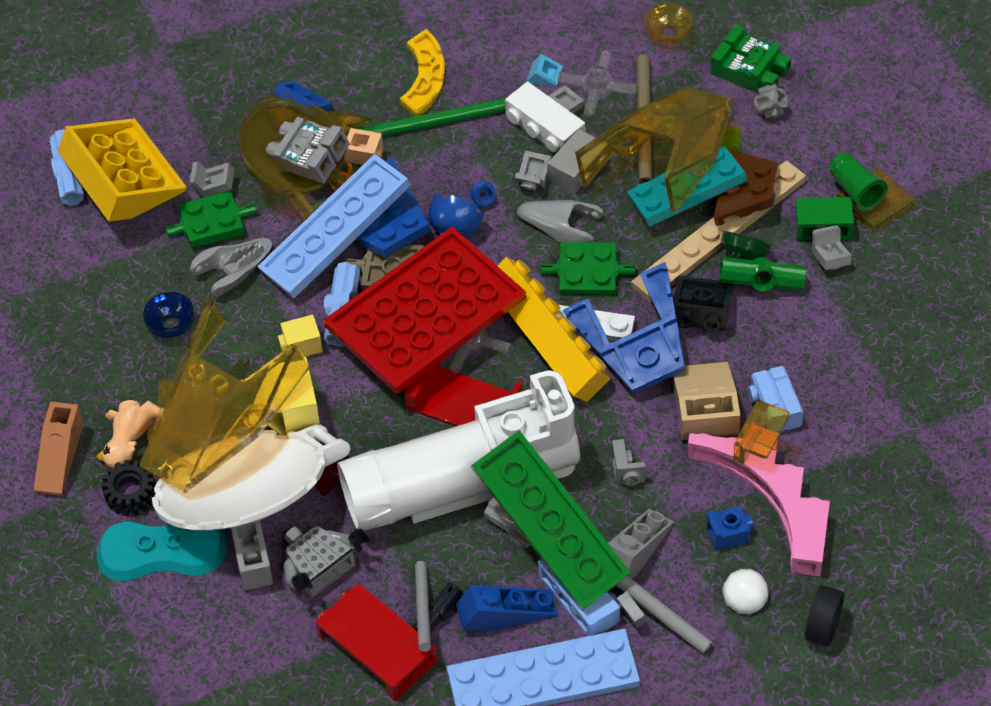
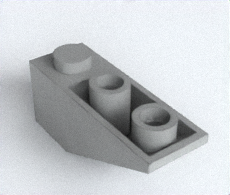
M648 509L608 543L631 572L628 576L631 579L639 573L674 524L673 521L664 517L660 512Z

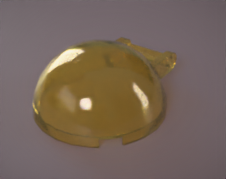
M294 98L274 99L263 102L253 108L243 120L239 133L241 160L249 175L257 184L268 191L287 196L305 221L328 199L325 198L310 205L305 199V195L314 193L327 184H330L334 191H336L345 183L339 171L342 168L346 151L339 162H335V168L323 184L290 171H282L279 164L269 158L266 148L270 142L280 143L282 141L279 130L284 121L294 123L296 118L300 117L305 121H312L327 128H331L332 125L339 126V124L329 113L315 104H312L311 108L295 104L296 99ZM334 144V146H333L334 149H335V151H336V150L338 149V147H339L338 144ZM320 165L321 172L325 169V165Z

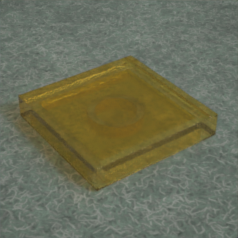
M876 167L871 172L888 184V191L882 202L869 211H860L852 201L853 215L873 233L913 207L915 202L913 197L879 167ZM844 189L837 193V197H850Z

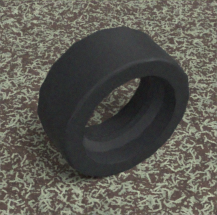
M825 585L819 586L808 616L805 640L824 646L830 645L841 615L845 597L844 591Z

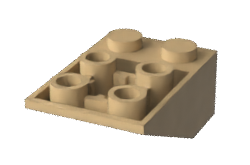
M728 362L686 365L685 371L672 377L682 440H689L690 433H704L715 437L739 435V403Z

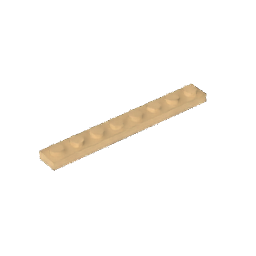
M787 160L779 166L780 174L773 207L806 182V175ZM773 207L762 211H755L743 218H740L738 214L724 218V224L720 226H715L713 217L645 271L665 262L672 287L677 283L679 276L688 275L723 247L721 242L723 231L740 234ZM640 275L631 281V288L649 303H652Z

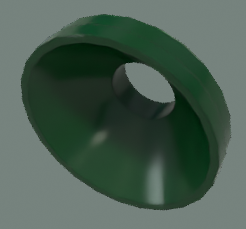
M729 231L722 232L721 242L731 258L753 260L757 257H765L771 248V244L752 237Z

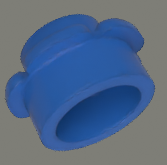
M483 180L474 183V187L469 192L470 199L478 207L490 205L495 199L494 186L490 182L485 183ZM481 191H484L483 196L480 195Z

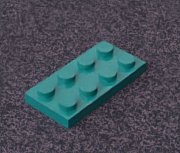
M723 146L710 151L702 157L688 161L672 171L665 172L655 179L639 184L627 191L632 204L650 227L748 181L742 167L727 148Z

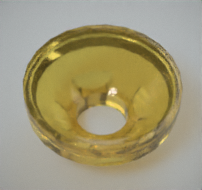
M676 3L656 5L648 11L645 17L648 35L660 43L674 44L680 42L690 34L693 19L691 13L685 7ZM665 28H672L676 33L672 36H665L661 31Z

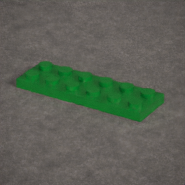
M520 430L471 465L474 473L581 611L631 574Z

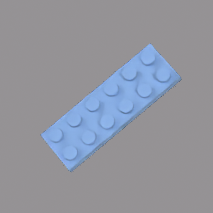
M374 154L257 267L266 277L294 299L412 184L407 177Z
M625 629L447 666L455 706H549L640 686L638 672Z

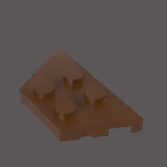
M728 150L745 171L748 181L718 195L714 213L715 226L723 225L724 218L735 214L743 218L755 211H762L773 207L780 174L779 164L739 151Z

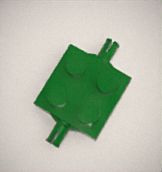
M230 190L178 204L181 223L165 226L168 238L184 233L189 239L191 248H196L244 235L242 218L258 213L255 203L239 207L234 202Z
M561 242L560 257L557 264L541 263V275H557L560 282V295H615V284L618 280V275L635 276V264H619L616 257V243Z

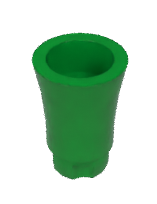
M839 153L830 161L828 166L830 173L834 176L835 181L851 197L858 210L869 211L879 205L885 198L888 184L874 175L849 153Z

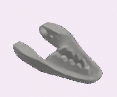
M575 200L525 202L519 206L517 215L526 222L543 230L560 243L593 242L594 238L589 233L570 227L568 223L572 211L593 219H601L604 212L599 206Z
M259 238L241 244L216 246L207 249L194 258L190 271L193 275H200L211 269L224 271L228 276L217 281L211 288L214 296H221L241 284L269 254L272 242L267 238Z

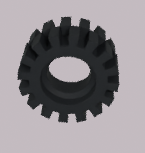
M125 460L124 466H121L120 462L115 464V470L110 467L107 470L108 475L104 474L102 478L104 483H101L104 498L109 509H114V512L118 515L122 510L124 516H129V511H133L134 516L139 515L138 509L140 508L143 512L148 510L147 504L153 505L152 498L156 494L154 490L156 484L151 469L148 470V466L145 464L141 466L140 462L136 460L133 465H131L130 460ZM137 482L140 484V488L132 494H121L118 492L119 487L125 483Z

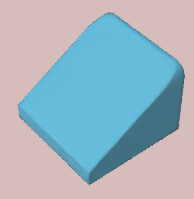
M540 54L531 65L527 81L533 84L557 87L563 66Z

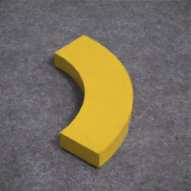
M427 29L407 41V48L417 60L419 73L413 86L400 97V104L414 116L422 115L432 106L441 92L445 78V63L441 47Z

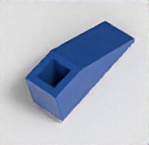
M471 585L456 604L462 630L488 632L549 619L558 615L552 592L549 589Z

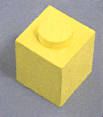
M313 315L280 323L282 334L278 335L279 345L282 352L287 351L290 360L323 352L320 334Z

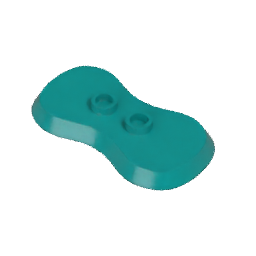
M120 522L109 527L100 537L97 546V563L101 573L115 581H131L160 571H171L188 576H201L213 572L223 563L227 551L226 533L224 529L192 530L173 525L147 526L135 522Z

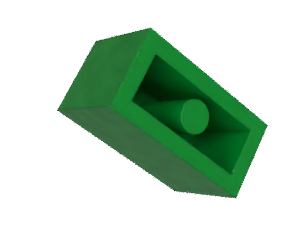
M851 197L796 198L795 225L797 241H813L814 230L838 225L841 229L840 240H852L854 219Z

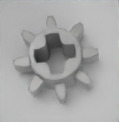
M776 84L759 88L760 95L756 96L754 100L758 113L761 115L765 114L766 119L783 115L782 108L788 104L785 91L781 88L777 89Z

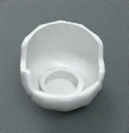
M740 569L731 573L722 588L725 604L739 614L750 615L761 610L768 600L769 593L765 579L760 573L752 569Z

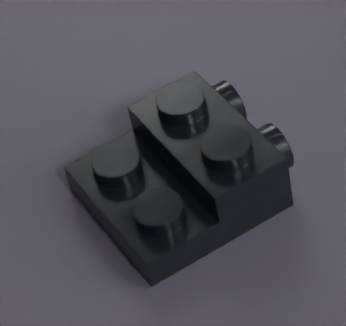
M679 276L673 296L678 327L683 329L691 326L705 328L709 332L726 331L734 284L723 283L718 280Z

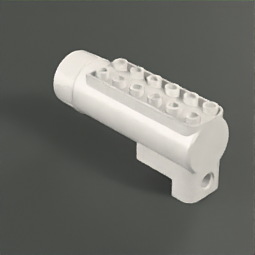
M544 371L531 375L530 390L474 406L475 421L390 447L371 450L338 462L337 468L342 490L356 529L368 530L395 523L409 516L414 524L491 500L493 498L492 494L471 469V465L518 430L525 436L557 479L570 475L580 460V447L574 427V403L562 376L554 371Z

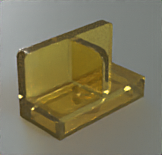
M757 400L734 443L733 460L744 464L749 454L767 459L771 451L777 450L779 446V436L789 418L790 412Z

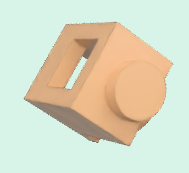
M354 128L350 129L347 137L350 145L344 152L345 162L363 165L374 154L381 158L383 153L381 133Z

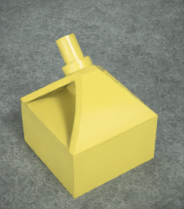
M306 357L274 363L270 366L255 395L251 414L244 419V424L248 428H252L258 422H265L270 428L276 430L277 434L287 435L290 431L298 432L315 423L320 424Z

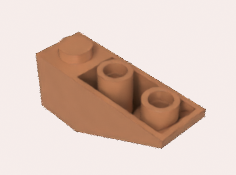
M50 401L42 429L34 493L63 495L84 425L79 405Z

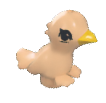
M127 400L119 404V412L109 410L105 417L108 421H113V437L96 456L97 459L104 461L107 467H111L114 470L116 469V463L120 462L121 466H124L125 460L131 461L135 451L134 447L137 445L135 440L140 438L148 429L152 420L163 417L165 414L163 409L150 401L141 405L137 401Z

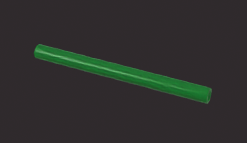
M506 98L357 129L381 133L382 137L487 116L506 112Z

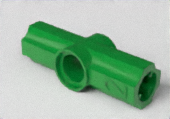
M722 257L719 265L718 279L719 282L753 286V288L761 292L772 288L802 291L806 281V267L774 263L766 257H757L753 260ZM760 272H768L764 276H756Z

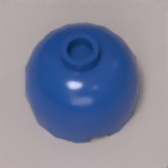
M442 193L434 194L429 208V223L436 232L441 235L449 228L454 227L461 235L468 239L478 231L485 214L484 210L479 213L476 211L478 207L476 204L454 195H449L448 199H441Z

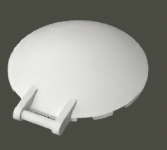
M315 423L298 432L290 431L287 435H277L276 430L255 431L253 437L241 440L237 439V435L228 437L190 453L173 465L174 471L169 476L162 475L154 487L156 494L152 498L153 507L163 521L185 529L219 530L251 524L285 509L305 495L317 483L326 466L349 454L350 445L343 439L333 437L319 423Z

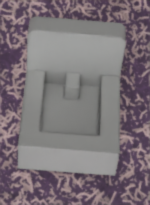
M525 150L520 172L515 174L516 181L521 184L520 187L529 191H536V188L545 189L548 178L547 163L552 157Z
M197 161L192 165L190 183L203 197L232 190L235 168L230 163L206 169Z
M838 225L813 231L812 254L825 270H835L842 266L851 265V254L840 242L841 229Z

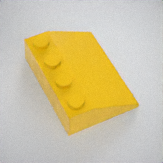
M135 118L65 127L57 152L108 222L132 219L186 191V185Z

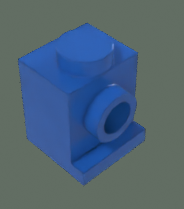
M741 506L714 513L713 510L707 511L706 528L714 550L749 542L750 531L753 530L751 515L749 513L744 514Z

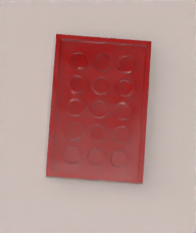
M451 227L326 317L323 322L327 330L392 391L398 394L526 299V291L454 227Z

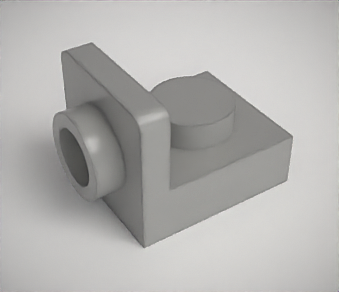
M624 439L612 440V462L616 485L625 484L633 486L640 482H645V462L632 463L631 450L625 449Z

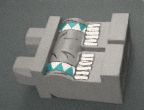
M297 117L294 123L283 122L279 130L282 141L280 143L270 142L266 148V153L270 159L279 164L282 171H290L324 184L335 168V162H339L350 143L342 127L332 125L331 128H327ZM334 144H338V145H339V147H338V149H337L336 151H335V149H334V147H333ZM321 164L325 165V169L322 172L319 168Z

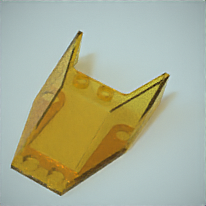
M685 87L639 108L575 152L582 185L588 186L615 152L625 155L633 154L640 150L651 135L671 140L675 143L664 179L670 209L676 212L717 160L734 103L733 99ZM628 140L635 141V144L630 147L621 145Z
M210 298L206 300L169 383L139 464L144 470L183 493H187L257 439L310 368L300 350L294 344L290 345L244 380L237 379L200 358V355L226 322Z

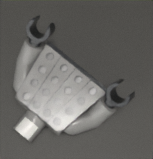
M319 526L313 527L305 534L298 527L291 528L284 536L285 541L290 545L285 550L287 560L283 565L286 584L295 589L298 596L302 594L301 590L305 589L311 598L315 597L355 566L352 549H355L358 553L363 550L361 544L369 543V537L360 528L350 534L331 530L325 531Z

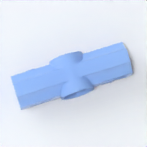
M58 130L50 136V145L53 154L51 163L55 181L58 183L61 204L68 206L78 205L80 201L84 200L83 186L57 152L64 130Z
M342 262L338 263V266L335 268L331 294H327L324 298V309L327 317L358 295L357 288L360 269L357 265ZM325 329L324 341L328 345L345 346L329 330Z

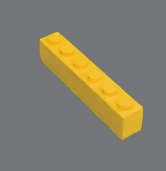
M505 257L497 266L526 291V299L509 310L508 313L553 371L562 376L570 393L574 397L588 402L611 379L605 372L606 365L600 358L590 353L589 349L591 346L581 336L575 334L574 330L576 327L568 318L561 316L558 312L560 310L559 305L550 297L547 298L543 293L545 291L544 286L535 278L532 279L528 274L531 271L529 267L521 260L516 262Z

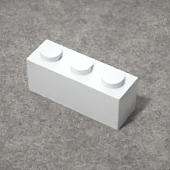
M528 81L505 99L508 120L525 129L530 137L539 139L551 152H558L578 129L586 132L584 121Z

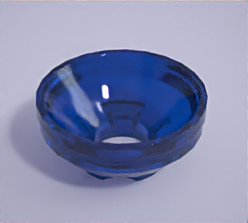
M160 293L151 298L145 305L143 310L144 323L148 330L158 337H177L185 333L192 326L194 321L193 304L188 297L181 293ZM169 318H175L179 321L178 325L174 328H166L163 326V323Z

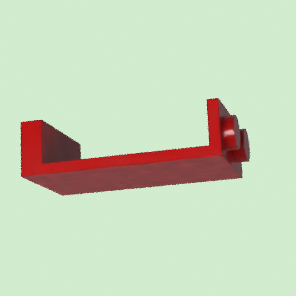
M438 363L408 386L405 392L406 409L456 427L475 421L474 406L523 392V383L517 381L511 392L442 368L440 363Z
M359 583L351 590H346L340 596L338 602L330 609L322 611L315 622L318 637L323 640L328 635L385 683L386 694L394 701L402 696L438 662L436 647L431 643L429 651H420L418 648V632Z

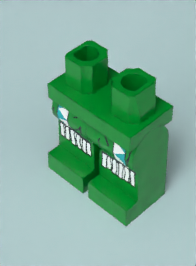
M735 25L724 39V42L720 44L711 56V75L744 88H751V91L758 94L759 88L774 84L778 86L780 75L773 72L778 71L782 74H787L791 69L792 58L781 53L780 44L775 42L772 44L764 39L759 40L746 34L745 28Z

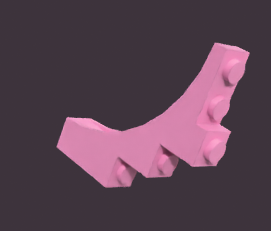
M749 431L747 441L736 437L723 438L704 433H690L688 459L711 463L733 472L754 486L775 509L787 533L791 551V573L821 577L830 501L821 500L816 497H801L804 467H796L792 464H775L779 435L766 431Z

